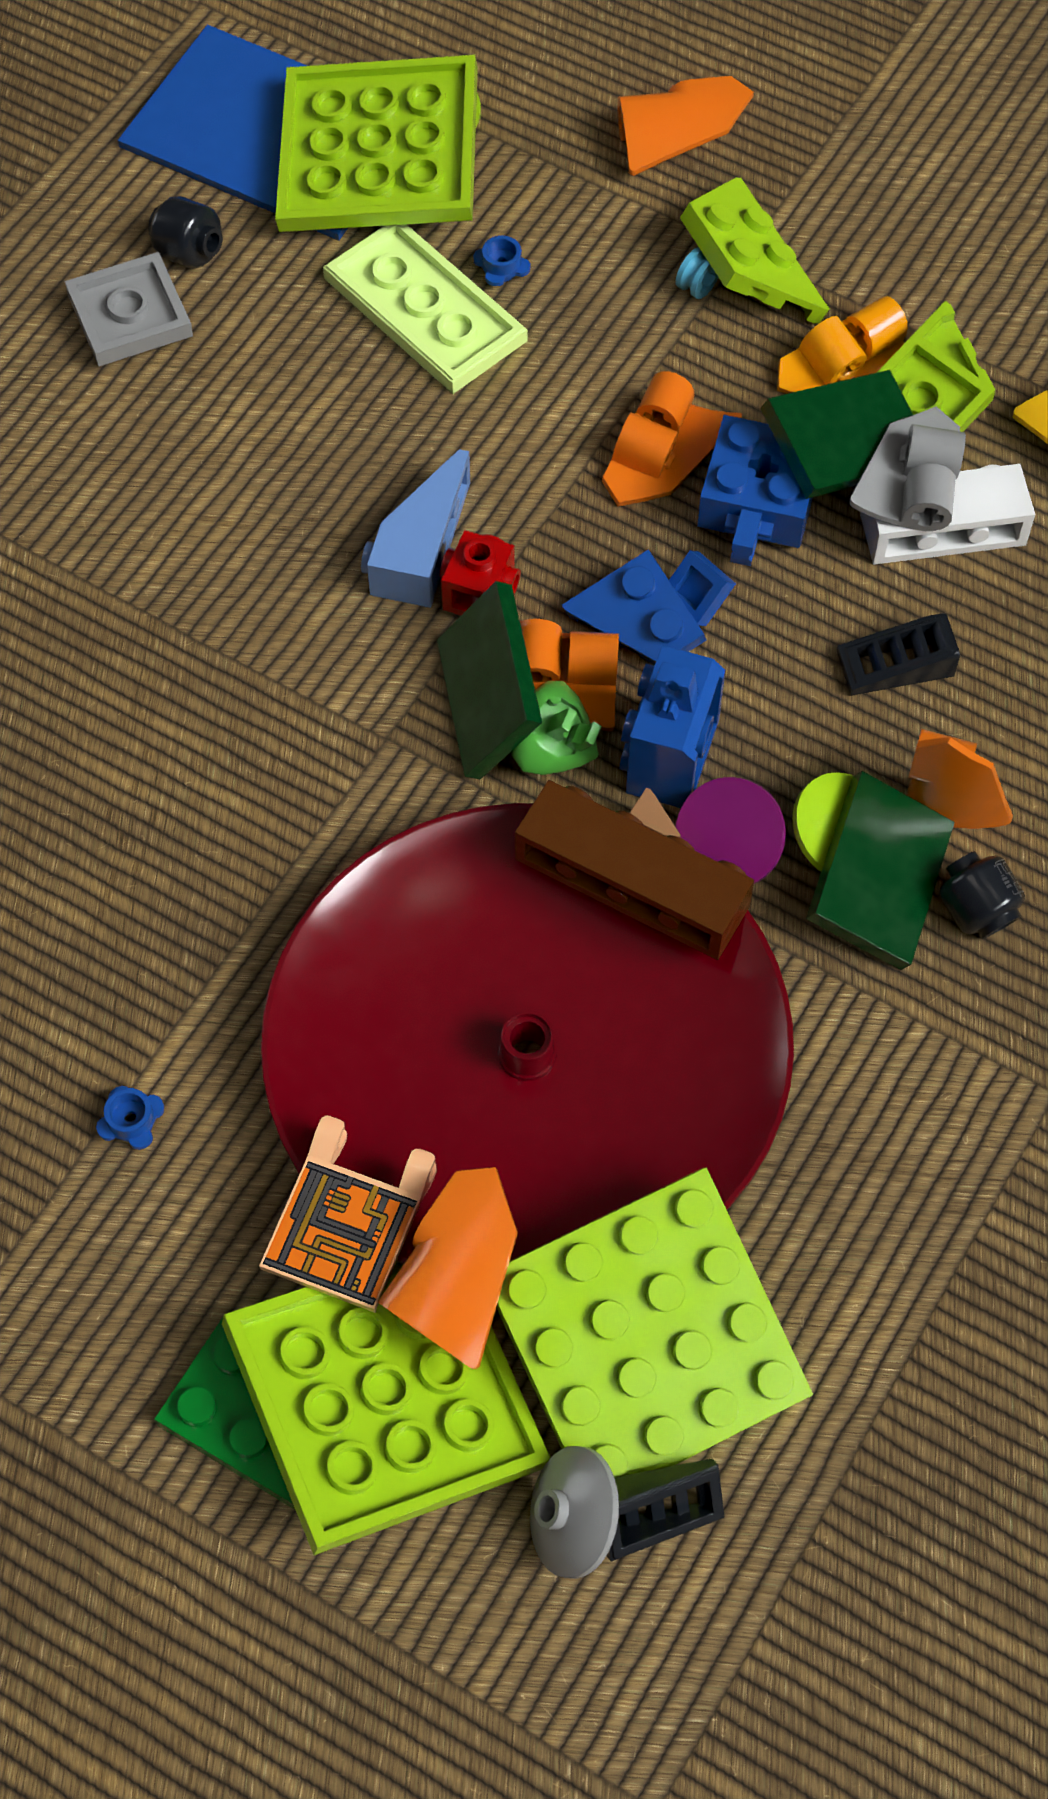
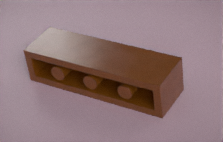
M548 780L515 831V860L716 960H719L750 907L754 879L748 877L740 867L724 860L717 862L695 851L687 841L673 835L664 836L644 826L631 813L621 810L615 812L594 802L586 792L574 786L564 787Z

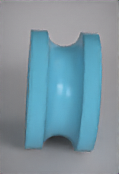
M699 247L693 249L685 257L676 276V286L682 290L690 288V294L696 299L705 297L719 278Z

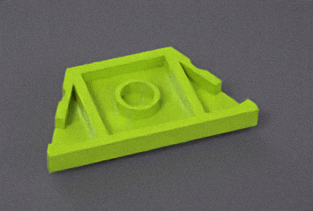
M736 177L689 202L680 219L725 288L745 296H753L777 309H781L787 300L802 307L807 321L819 324L829 311V307L796 260L794 250L784 242L773 226L771 216L761 208L742 178Z
M944 301L878 372L891 371L913 415L936 406L960 426V432H964L993 401L995 388L987 372L978 365L976 361L977 353L969 338H963L955 323V311L952 305Z

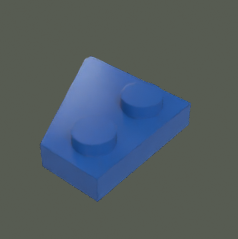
M649 549L562 604L569 618L576 622L580 620L602 633H619V646L630 648L637 652L642 659L653 665L656 663L662 645L689 652L707 641L703 631Z

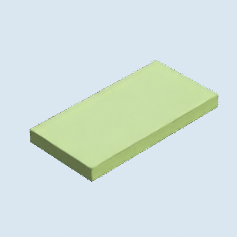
M407 224L382 226L323 266L324 279L452 394L528 341V330Z

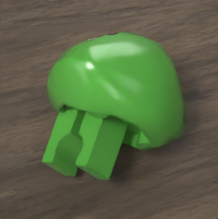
M547 681L535 689L542 724L511 751V756L520 769L527 773L546 775L578 768L595 760L598 757L596 738L602 726L596 722H590L589 716L578 695L564 681Z

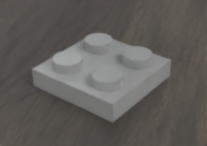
M159 252L64 281L67 294L98 367L193 337L191 322Z

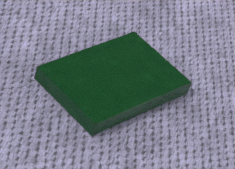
M890 370L768 398L760 407L806 499L857 486L890 423L913 416Z
M495 581L437 639L464 776L475 779H482L542 724L512 585Z
M864 771L859 772L852 777L806 919L899 970L910 966L955 822Z

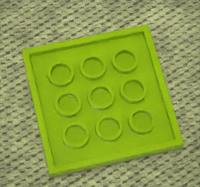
M462 55L286 67L275 215L279 232L473 220L478 73L476 56Z
M707 1167L684 1176L509 1262L496 1308L561 1449L569 1446H582L595 1450L606 1460L614 1477L674 1466L813 1395Z
M396 1262L385 1290L403 1266L402 1264ZM308 1287L224 1314L222 1321L223 1329L313 1555L540 1471L550 1460V1455L492 1326L480 1367L478 1369H471L382 1305L378 1304L376 1312H372Z

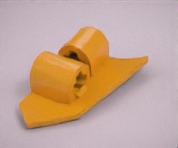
M883 296L851 314L843 321L838 316H832L816 325L803 338L798 349L780 358L777 391L789 394L877 373L905 343L903 340L907 335L908 324L905 313L900 305L893 298Z

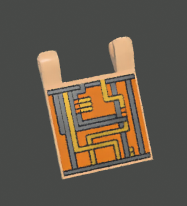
M324 1116L316 1128L309 1154L259 1267L263 1271L376 1312L379 1304L377 1302L384 1293L420 1204L437 1172L435 1155L422 1149H414L408 1158L399 1188L334 1164L346 1143L347 1132L344 1130L345 1124L342 1120L332 1116Z

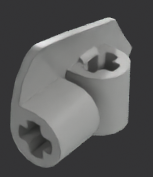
M936 406L890 423L849 501L851 507L879 520L921 531H936L947 527L952 521L955 479L958 478L963 461L966 440L965 432H960V426Z

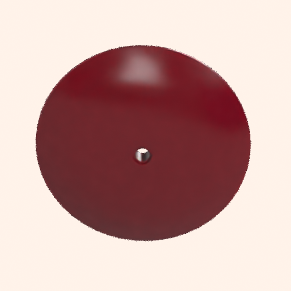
M533 803L482 806L454 812L418 824L387 839L362 855L340 873L314 900L291 934L280 955L272 977L263 1014L261 1055L263 1081L270 1113L282 1145L298 1174H300L321 1118L332 1116L344 1122V1130L347 1132L346 1143L334 1164L399 1188L408 1158L414 1149H422L435 1155L437 1172L420 1204L397 1259V1262L402 1265L415 1249L412 1242L419 1224L456 1171L492 1167L497 1169L518 1232L510 1260L707 1167L725 1208L728 1210L753 1180L770 1151L784 1115L791 1087L794 1060L793 1021L788 993L778 962L766 937L748 910L719 960L661 933L515 860V831ZM522 1041H533L539 1044L541 1048L534 1053L525 1054L514 1049V1046Z

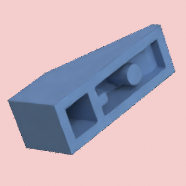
M459 449L381 522L375 542L368 541L366 543L361 560V572L368 574L371 596L431 608L440 581L442 560L447 549L451 546L470 486L469 451Z

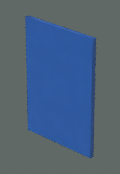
M206 25L117 140L120 148L276 214L286 67L307 65ZM348 228L315 231L339 241Z

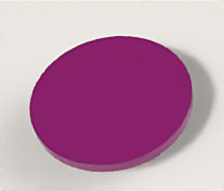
M717 778L699 786L683 803L676 821V829L680 833L681 838L687 841L695 851L717 862L724 860L737 865L748 877L754 879V884L761 881L774 869L785 845V822L776 800L762 786L743 778Z

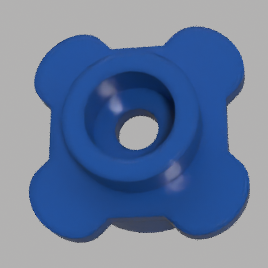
M500 235L490 238L484 243L483 248L475 251L473 256L475 265L482 267L486 273L485 281L492 286H501L504 282L510 281L515 276L524 277L528 275L531 269L530 261L521 256L520 244L509 236Z
M126 1086L114 1088L109 1093L105 1103L104 1117L98 1120L96 1125L99 1136L105 1141H111L115 1138L127 1141L132 1148L137 1150L148 1147L153 1141L151 1130L154 1122L164 1113L163 1101L157 1095L147 1096L138 1089ZM130 1113L136 1115L135 1120L132 1122L125 1120V1117Z

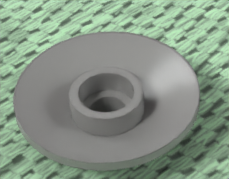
M569 1446L559 1450L544 1465L533 1490L530 1507V1528L533 1544L544 1566L559 1577L576 1579L589 1575L603 1562L615 1537L619 1516L617 1485L610 1466L595 1450L582 1446Z

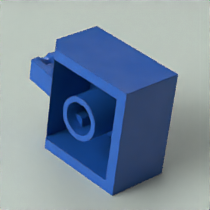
M723 415L700 496L697 527L734 534L730 562L751 566L758 540L800 548L813 497L805 498L768 424Z
M662 645L655 666L645 664L637 691V696L642 698L637 711L629 710L621 741L625 742L619 769L627 772V794L640 797L644 790L649 788L660 803L681 808L688 796L697 789L719 722L726 671L713 658Z

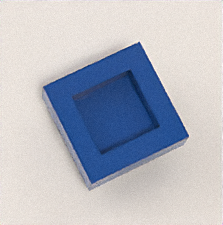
M692 550L687 553L669 579L699 626H707L736 585L732 579L702 553Z

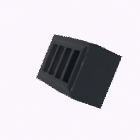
M946 613L922 617L838 645L837 654L851 696L954 677L960 658L959 648ZM928 645H932L933 653H930ZM912 648L915 659L908 660L905 649ZM890 652L893 666H886L883 653ZM869 656L874 672L865 675L860 658Z
M713 1458L614 1477L618 1490L620 1518L618 1519L615 1537L607 1558L612 1562L725 1518L719 1466ZM696 1487L697 1503L689 1505L687 1490ZM671 1497L672 1508H664V1498ZM645 1506L646 1513L639 1514L638 1508Z

